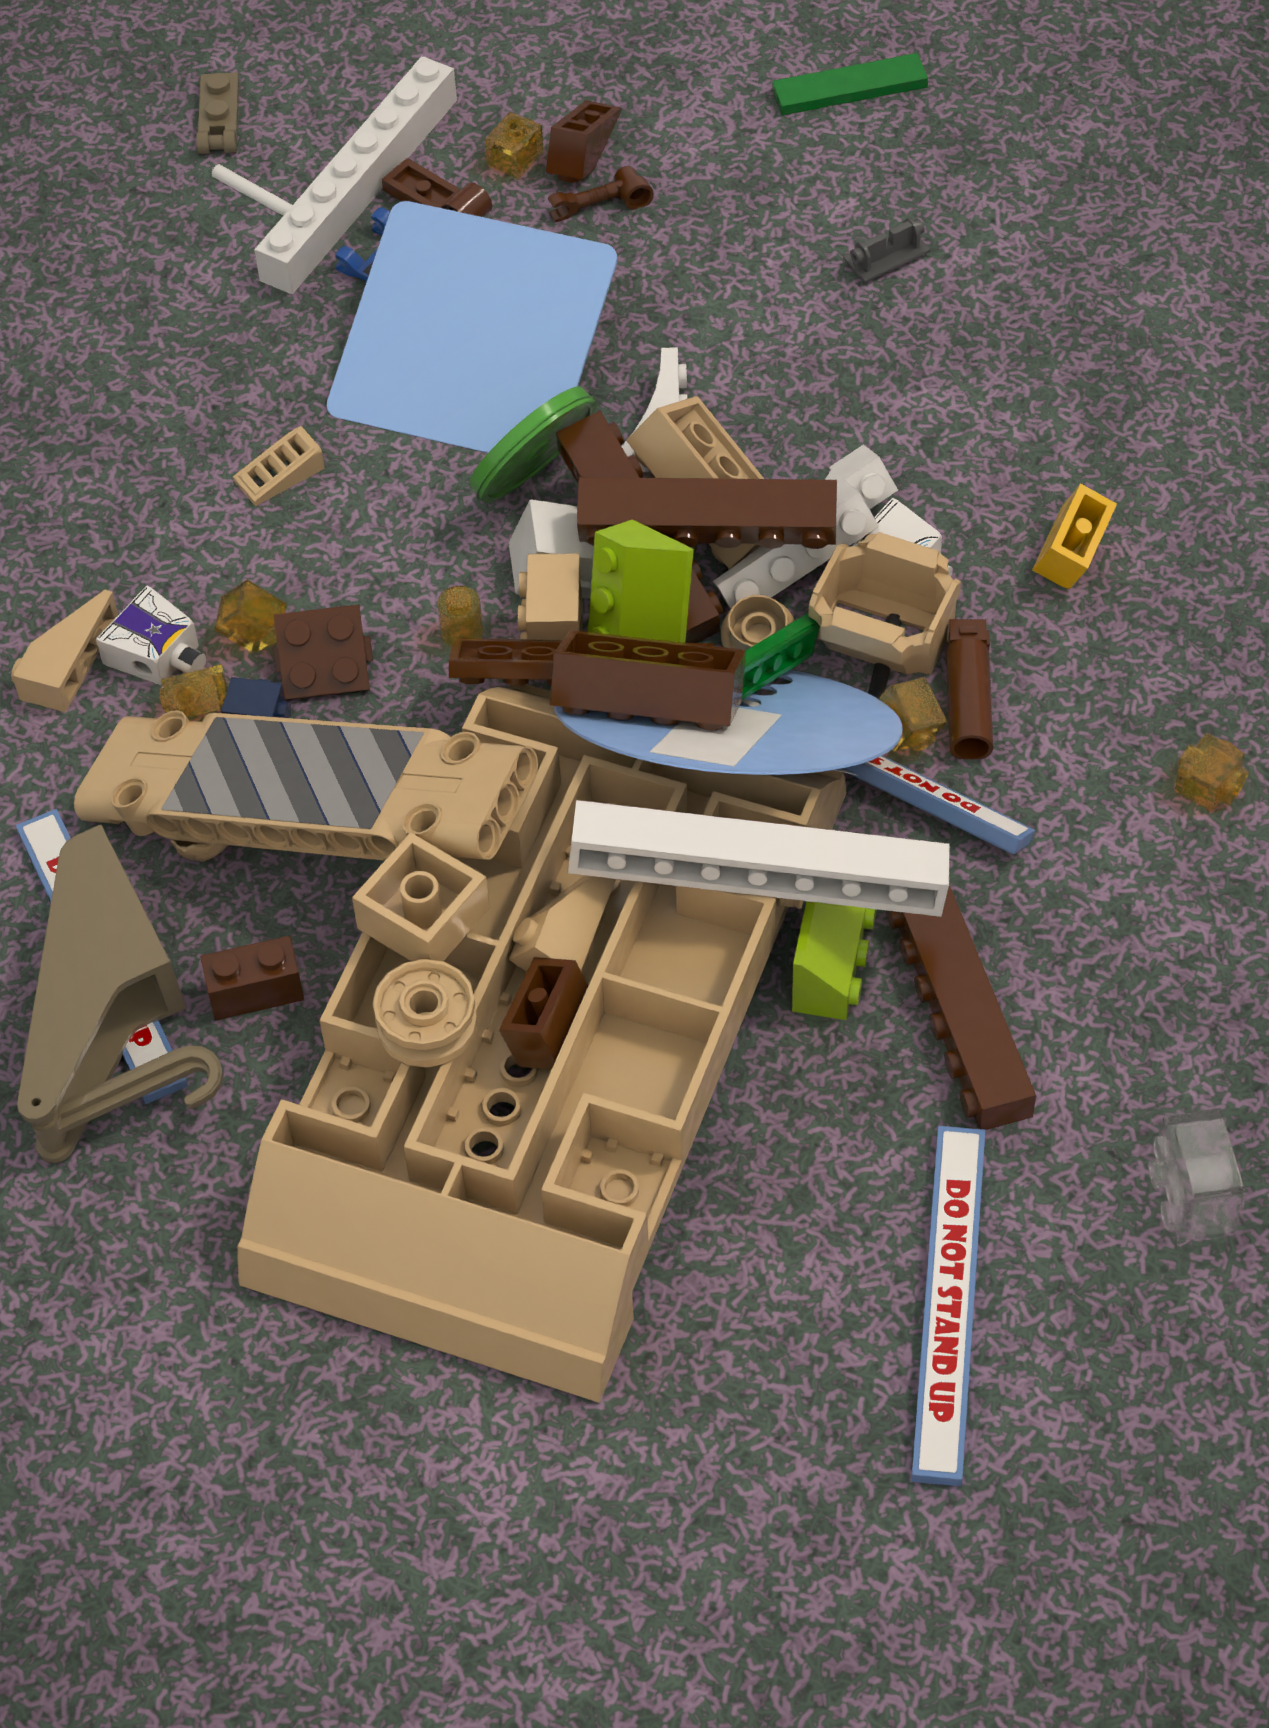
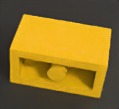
M1080 483L1062 505L1032 571L1061 587L1071 589L1088 569L1117 503Z

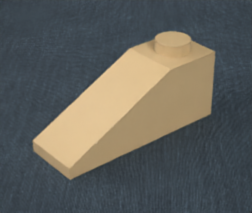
M103 590L30 643L23 657L18 658L14 663L11 674L19 700L67 712L99 653L96 638L118 616L112 591Z
M585 875L530 918L524 919L514 932L513 941L516 943L509 960L526 972L534 957L576 960L581 970L616 879Z

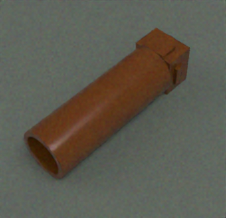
M949 619L948 647L946 650L950 753L958 759H984L993 751L989 658L990 637L989 630L986 628V619Z

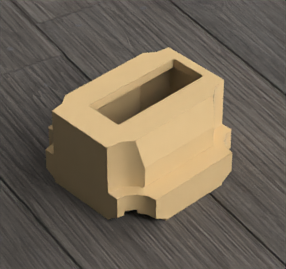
M881 532L868 534L864 540L857 543V546L847 547V544L843 543L836 546L813 590L809 602L808 617L820 625L817 639L823 641L830 650L873 664L882 663L892 670L907 675L917 672L932 674L948 641L949 619H955L956 601L960 595L961 581L951 578L948 571L949 559L939 553L938 550ZM840 603L884 618L891 613L898 614L902 624L921 629L923 632L906 637L904 636L905 628L849 611L836 605Z

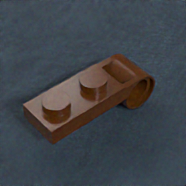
M406 158L381 179L383 191L401 202L410 201L484 217L492 210V201L489 195L478 184L471 182L460 189L409 158Z

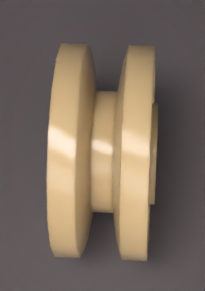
M421 959L406 962L388 972L377 986L373 1008L379 1041L388 1054L406 1065L425 1068L446 1064L463 1054L474 1040L477 1027L475 998L471 983L459 969L444 961ZM423 1012H431V1013H429V1014H424V1015H423V1014H420V1013H423Z

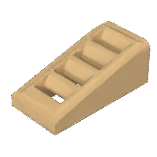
M299 426L235 474L233 480L249 500L257 506L325 469L322 450L304 428ZM288 460L291 464L286 466L283 462ZM272 468L277 475L273 477L267 470ZM258 476L264 482V485L259 487L253 478Z

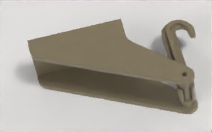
M101 824L75 835L66 841L60 850L17 1101L20 1115L25 1121L32 1124L37 1135L35 1145L38 1155L48 1163H59L66 1160L74 1151L87 1123L92 1119L192 1073L203 1072L208 1075L206 1083L184 1098L186 1107L194 1109L203 1105L217 1094L222 1086L224 1076L220 1060L211 1050L202 1046L188 1045L177 1048L111 1079L123 1056L122 1053L129 1039L137 1030L152 1022L169 1017L187 1007L171 962Z

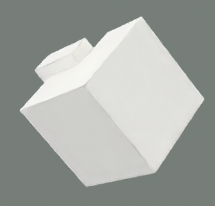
M529 500L509 541L515 593L519 595V572H527L528 554L579 553L582 598H590L594 546L587 542L579 541L577 529L578 506Z

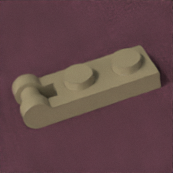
M238 72L201 74L197 132L199 155L210 154L211 150H225V153H237L240 87Z

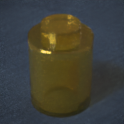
M453 586L444 590L437 602L443 641L452 647L454 638H482L483 623L478 593L467 586Z

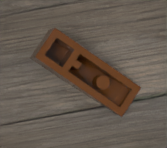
M585 100L554 124L550 131L546 172L556 174L559 180L571 183L579 182L593 172L622 108Z

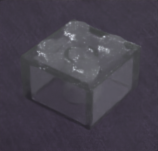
M1221 1108L1164 1116L1160 1136L1154 1137L1156 1156L1155 1159L1149 1161V1172L1153 1187L1162 1188L1165 1201L1161 1202V1216L1165 1229L1174 1230L1177 1245L1234 1237L1245 1189Z

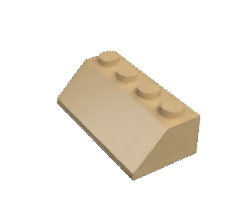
M698 396L657 408L626 440L634 450V455L638 462L647 467L656 478L764 479ZM709 543L715 558L729 569L760 547L759 544H740L734 548H723L715 543Z

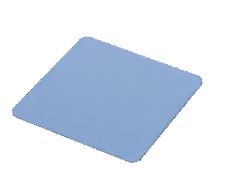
M402 201L397 203L390 211L327 399L328 412L336 418L489 453L511 429L530 413L556 395L579 385L617 265L618 257L615 249L608 244L415 202Z

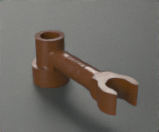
M623 166L615 173L614 182L576 194L556 192L547 199L553 208L559 207L549 211L555 222L569 219L571 215L576 214L581 208L615 197L622 199L630 210H635L649 205L653 200L654 191L644 177L639 176L632 166Z

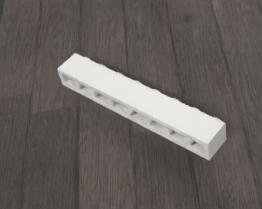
M423 56L419 58L254 249L259 280L293 295L382 190L381 179L406 158L410 157L457 101L454 68Z
M576 800L568 873L941 917L949 887V844Z

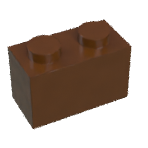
M290 935L200 956L215 1021L304 1000Z
M533 958L499 1029L518 1067L552 1070L588 988V984L576 960Z

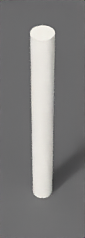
M220 164L216 165L212 171V177L283 216L292 207V204Z

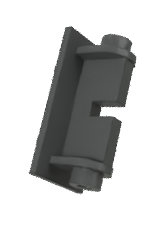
M908 218L904 223L890 229L887 236L881 233L867 241L856 243L855 248L849 254L843 256V260L864 283H867L929 253L931 249L920 238V235L925 231L921 220Z

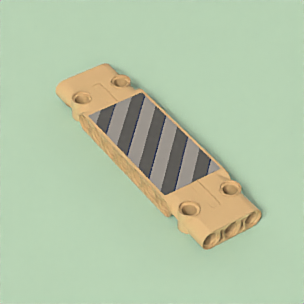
M176 710L167 712L159 718L131 716L122 718L79 786L75 795L74 807L77 816L82 821L120 824L125 821L130 830L138 836H145L155 832L171 840L386 860L411 832L450 856L490 860L498 852L535 781L538 759L532 747L481 743L479 738L471 732H460L450 737L440 730L430 728L224 713H208L202 722L189 721L183 712Z

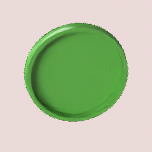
M573 387L551 398L519 422L489 451L473 472L469 486L477 495V499L484 503L499 500L548 466L560 455L556 432L594 414L597 408L595 398L590 396L583 387Z

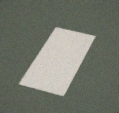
M738 708L731 725L723 726L720 730H705L697 727L696 722L680 721L650 753L734 767L782 715Z

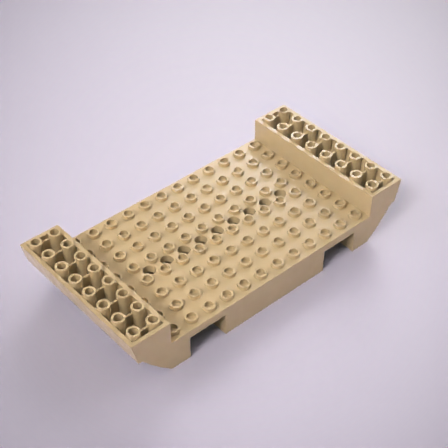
M527 684L499 686L478 694L462 727V732L474 733L481 743L532 747L537 755L538 770L535 781L496 855L490 860L454 857L486 876L490 906L488 911L444 960V962L459 969L471 983L477 1016L474 1040L460 1056L446 1064L428 1068L406 1065L391 1057L379 1041L373 1000L377 986L387 973L403 963L411 961L362 932L319 1020L325 1052L299 1105L281 1099L261 1139L246 1209L242 1238L238 1244L239 1286L600 1403L634 1319L632 1291L789 907L777 906L776 898L616 879L581 969L588 988L552 1070L532 1068V1071L527 1076L521 1078L512 1077L507 1073L509 1067L517 1063L499 1031L527 973L509 960L516 943L513 941L514 932L524 919L530 918L585 876L568 873L576 800L832 830L847 793L844 772L835 770L783 775L730 774L685 769L640 760L600 747L569 730L558 719L554 706H550L551 691ZM423 1012V1013H420V1014H423V1015H424V1014H429V1013H431V1012ZM498 1102H508L515 1107L511 1114L504 1117H497L489 1112L490 1108ZM482 1141H490L497 1146V1150L493 1154L485 1157L477 1156L471 1151L474 1145Z

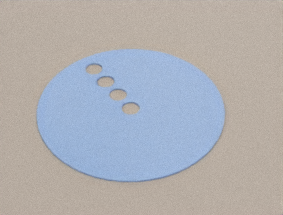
M789 670L778 677L787 679L791 683H769L760 688L774 691L776 694L766 696L751 694L743 699L755 701L760 705L755 707L739 706V708L781 714L782 716L734 767L650 753L677 724H657L652 722V717L636 715L632 719L619 720L608 717L607 712L589 710L587 714H569L562 710L563 707L554 706L555 713L564 726L583 739L605 749L662 765L730 774L783 775L842 769L874 760L886 754L899 743L902 737L900 718L884 702L852 686L795 670Z

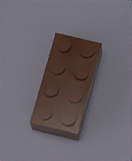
M569 630L554 652L550 706L563 707L562 710L564 712L576 715L587 714L589 710L607 712L608 717L619 720L632 719L636 715L652 717V722L662 725H674L680 720L696 722V726L701 729L720 730L723 726L731 725L742 702L746 650Z

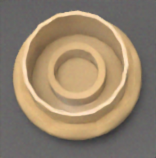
M751 595L742 598L733 605L722 623V645L725 648L747 650L792 623L795 619L791 612L774 598L765 595Z

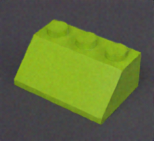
M633 519L596 531L588 632L685 643L694 549Z
M806 901L793 962L792 1012L847 1020L849 1005L858 1006L862 978H856L855 975L857 966L866 967L870 940H864L863 935L865 929L873 930L877 909Z

